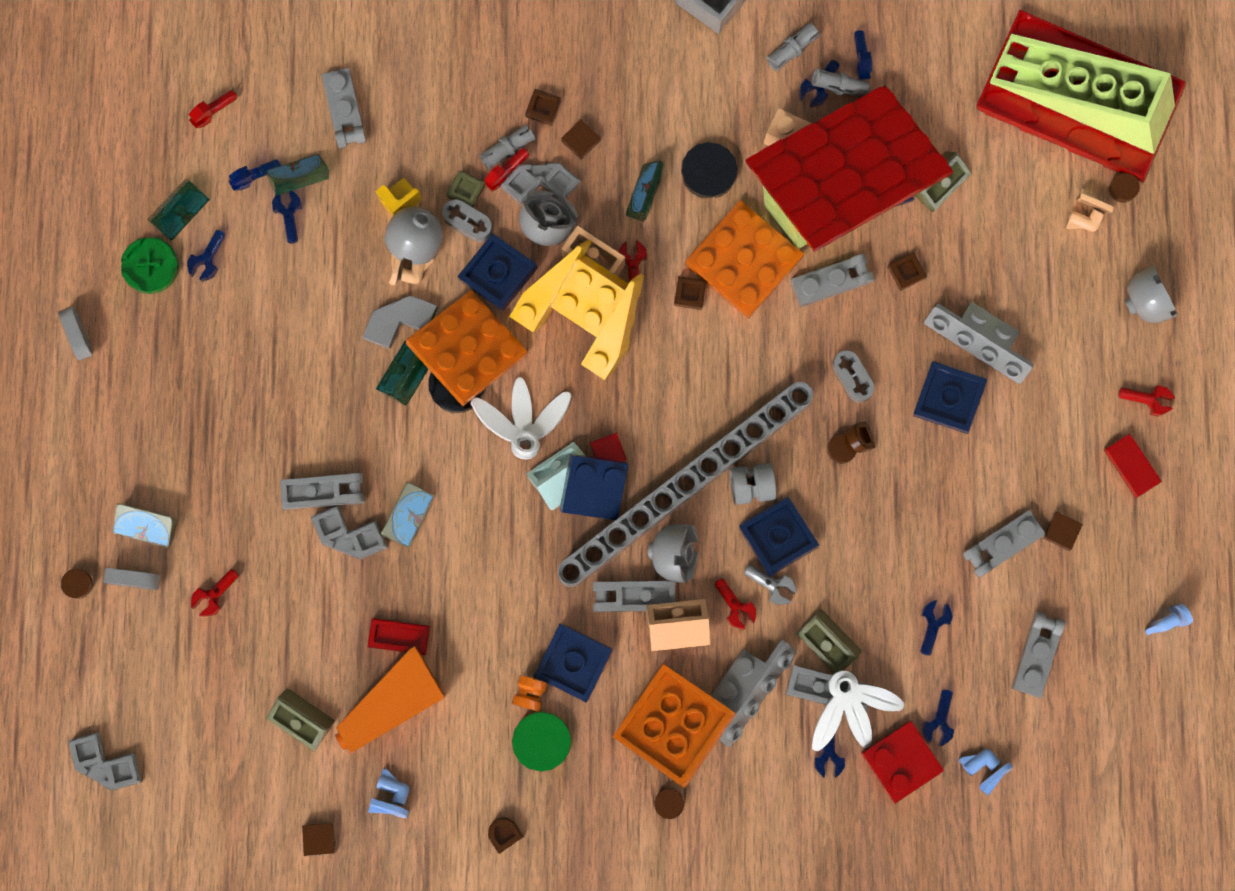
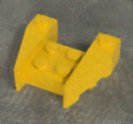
M588 239L577 246L521 295L509 317L530 331L535 332L545 324L552 310L555 309L597 337L581 365L606 380L615 372L629 349L630 333L635 321V310L641 293L644 275L640 273L628 284L585 255L592 243Z

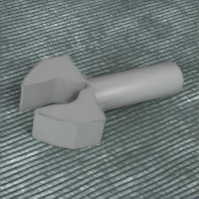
M748 565L744 570L746 576L769 589L771 595L769 601L775 605H785L791 602L785 597H781L776 587H786L792 593H797L793 580L786 575L782 579L774 580L752 565Z

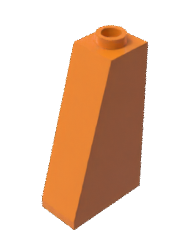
M417 646L409 649L336 727L339 733L335 734V737L343 750L348 748L350 753L358 750L446 697Z

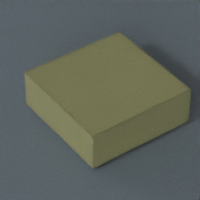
M459 170L447 193V197L452 200H460L474 208L485 187V182Z

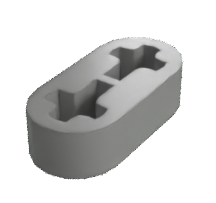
M457 199L450 200L444 205L442 209L445 223L476 242H483L492 234L491 221L483 213ZM457 208H460V213L465 217V220L457 216L451 219L449 211H455ZM470 221L476 225L483 222L486 231H479L476 234L474 226L470 224Z
M71 306L59 311L61 323L76 358L81 361L93 356L92 347L76 309Z
M846 350L838 353L832 363V368L848 397L858 403L867 401L874 392V384L858 356ZM841 358H844L845 361H852L850 366L852 375H850L846 368L841 369L839 367L842 362ZM854 378H856L860 385L865 384L867 386L864 396L860 392H854L856 388Z
M105 568L103 583L158 590L161 575Z

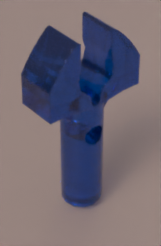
M858 30L854 33L858 59L857 76L859 79H871V52L867 51L864 31Z
M831 60L824 70L835 73L840 65L836 60ZM805 79L799 90L800 101L804 99L806 93L816 89V97L811 101L809 108L822 105L827 99L828 94L824 92V88L812 86V83Z
M275 159L248 170L247 166H244L229 175V183L234 191L244 190L250 187L252 181L268 175L266 170L279 167L281 164L279 160Z
M289 189L291 202L288 205V209H286L282 204L281 193L278 191L272 200V209L275 214L280 213L283 215L287 243L294 244L298 242L294 214L297 210L303 209L302 202L299 196Z
M216 230L203 254L199 256L191 254L187 261L188 271L192 277L199 266L205 265V270L199 278L201 282L212 279L218 271V268L213 264V258L226 236L223 231Z
M937 600L928 603L921 612V617L926 618L928 623L920 652L926 656H930L939 627L944 624L950 625L953 617L951 609L946 603L943 607L942 616L935 620L933 609Z
M944 689L941 691L935 719L923 724L922 732L927 743H931L932 732L938 726H940L939 729L942 732L939 746L945 745L953 738L955 729L949 728L946 722L953 696L950 690Z
M835 734L823 748V753L820 757L814 758V768L823 778H825L824 765L829 757L830 761L834 764V778L838 777L845 768V758H840L835 753Z

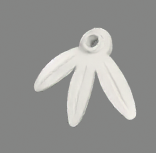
M522 377L516 378L512 391L511 408L514 425L500 411L480 398H473L471 405L481 422L499 437L511 442V450L516 457L531 459L539 452V440L549 434L564 417L570 405L572 394L566 391L557 396L540 413L534 424H532L530 394ZM526 443L530 445V449H522L520 446Z
M842 670L834 673L828 685L833 697L827 703L817 722L813 734L812 749L820 751L829 743L840 725L843 711H845L848 725L856 740L863 748L870 747L872 730L868 715L861 702L883 711H900L904 707V702L897 695L886 689L858 684L857 678L849 671ZM843 681H847L849 684L848 689L845 691L840 690V684Z

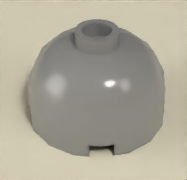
M537 190L530 192L521 205L519 214L521 230L536 244L543 246L560 244L573 231L578 214L575 207L564 197L558 200L552 197L553 192Z
M406 207L395 213L386 227L384 242L388 250L397 259L403 261L406 258L412 260V264L420 265L428 263L435 258L442 244L443 231L438 218L432 212L422 207Z
M1154 265L1142 269L1130 279L1127 287L1129 298L1124 301L1131 315L1137 313L1143 321L1148 323H1161L1178 316Z
M675 524L666 526L655 536L654 542H650L648 557L652 559L657 573L664 579L688 583L687 580L693 578L698 561V552H693V542L699 543L697 530L694 525Z

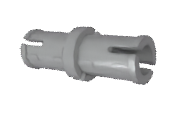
M807 23L792 37L788 36L784 39V43L766 57L770 67L775 71H779L791 59L799 57L805 47L819 38L818 30L813 24Z
M816 68L812 75V86L830 89L837 95L847 94L861 98L868 94L870 90V82L848 77L843 72L837 74Z
M526 124L523 125V127L505 138L503 136L499 138V143L480 153L479 157L483 164H486L485 167L490 170L508 156L511 158L517 150L534 141L535 136L531 130L528 131L529 127Z

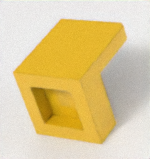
M402 178L390 189L383 184L375 191L378 200L392 216L403 208L415 206L422 200L418 189L413 188L405 178Z

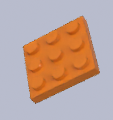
M740 200L689 256L684 265L702 280H705L711 288L749 319L801 261L805 254Z
M472 290L406 340L407 346L462 406L466 405L528 354V351Z
M663 664L612 737L683 788H686L736 713Z

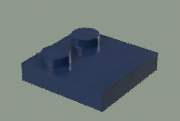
M492 233L457 277L459 281L501 311H504L538 267L536 263Z
M932 361L913 416L969 434L987 379Z
M570 454L560 511L562 513L617 520L628 463Z
M789 497L739 525V530L769 577L819 548L818 542Z
M560 623L534 677L587 703L613 648Z

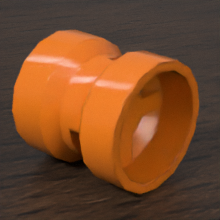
M520 675L517 683L519 686L518 693L513 696L511 704L540 712L542 705L540 698L546 692L548 683Z

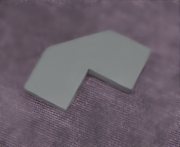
M548 163L547 165L523 164L519 165L501 184V188L522 205L526 196L530 192L536 191L540 186L546 191L553 192L552 196L561 200L564 197L566 199L580 184V180L560 163Z
M411 295L373 311L363 334V339L390 349L400 324L419 330L434 318L438 307Z
M338 506L311 517L321 544L360 560L387 549L376 521L349 532Z
M100 733L68 741L75 770L92 778L107 789L117 790L142 782L136 753L106 760Z

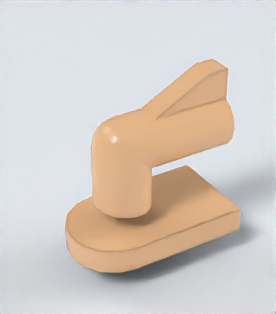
M1082 188L1076 201L1103 212L1112 213L1114 210L1113 206L1098 200L1084 188ZM1094 209L1090 217L1072 211L1065 229H1085L1095 232L1098 230L1104 215Z
M392 253V271L389 284L395 285L401 260L397 259ZM433 259L425 264H412L411 270L402 268L400 280L411 284H419L422 280L423 272L432 264Z

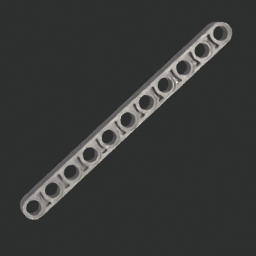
M796 382L566 558L558 568L560 582L567 587H576L805 411L813 399L812 388L807 383ZM795 391L804 393L806 402L796 403L792 399V393ZM773 408L780 409L784 414V419L780 421L773 420L769 415V410ZM753 425L760 428L762 435L759 438H751L748 436L746 428ZM727 443H734L738 446L739 453L735 456L727 455L723 446ZM705 460L713 461L717 470L714 473H705L701 468V463ZM682 478H689L693 481L694 488L690 491H683L679 488L678 481ZM660 495H665L670 498L671 506L667 509H661L656 506L655 499ZM644 513L648 517V523L643 527L636 526L632 522L634 514ZM615 530L622 531L626 536L625 541L620 545L613 544L609 540L611 532ZM591 548L599 549L603 554L602 559L596 563L590 562L586 558L587 551ZM568 566H575L580 574L577 579L569 581L563 577V570Z

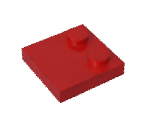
M908 721L861 753L894 804L944 772L912 721Z

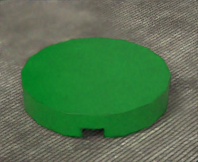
M160 238L137 239L128 245L121 258L123 278L130 287L140 293L154 294L162 292L172 285L178 274V257L172 247Z
M545 712L533 713L522 719L515 728L512 738L513 751L519 762L528 769L539 772L553 770L562 764L569 754L571 745L570 733L564 722L554 714Z

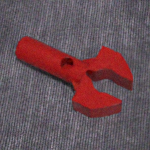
M229 90L208 105L202 101L189 113L191 117L189 121L195 128L205 127L211 123L212 115L237 100L236 93L233 90Z
M521 148L501 167L499 165L494 167L484 179L486 181L484 184L491 191L500 188L506 177L529 157V152L525 148Z
M636 240L637 254L634 256V259H631V256L627 254L626 241L618 251L625 256V264L628 266L629 283L640 274L639 264L642 261H647L646 248L638 240Z
M1158 385L1152 393L1121 387L1118 392V396L1121 399L1147 404L1151 409L1150 415L1162 416L1173 409L1161 406L1156 401L1158 398L1170 401L1175 399V396L1167 387Z
M230 569L211 590L203 591L201 588H198L192 594L191 608L195 609L203 599H209L208 607L199 616L208 617L216 615L222 609L218 605L219 597L239 577L238 573Z
M724 578L717 580L714 585L731 609L730 616L726 618L729 624L737 629H746L738 619V610L747 613L749 619L754 624L756 608L752 602L748 604L741 603Z

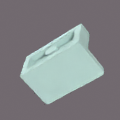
M574 442L526 474L550 510H554L561 504L570 454L585 456Z

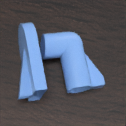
M1184 604L1173 605L1168 608L1171 614L1153 621L1151 627L1145 629L1147 635H1150L1154 632L1168 631L1177 625L1178 627L1187 626L1193 622L1192 615Z
M984 749L976 755L965 756L959 759V762L970 776L974 775L985 765L991 771H994L1001 763L990 749ZM1010 762L1005 764L981 783L979 788L982 792L989 796L1000 779L1013 768Z
M383 769L377 788L393 793V804L405 805L409 786L398 781L388 770ZM372 798L368 813L391 814L407 818L409 811Z

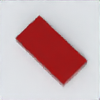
M1130 434L1104 449V452L1135 498H1138L1162 482Z
M372 618L367 647L407 653L409 649L417 646L420 654L426 655L431 626Z

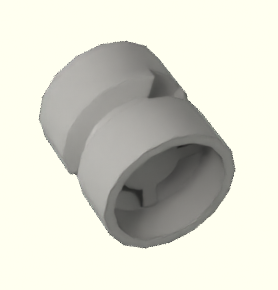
M771 463L756 464L751 470L747 466L730 468L731 491L735 505L751 503L753 498H756L759 502L776 499L775 478Z

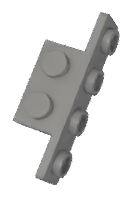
M972 301L962 317L937 303L924 321L926 326L1018 384L1022 383L1034 366L1032 362L1011 350L1020 332Z
M780 641L766 663L743 649L712 693L711 697L736 713L719 738V741L728 748L739 740L743 733V728L750 718L757 714L763 699L773 691L777 679L784 669L791 665L796 651L786 641Z

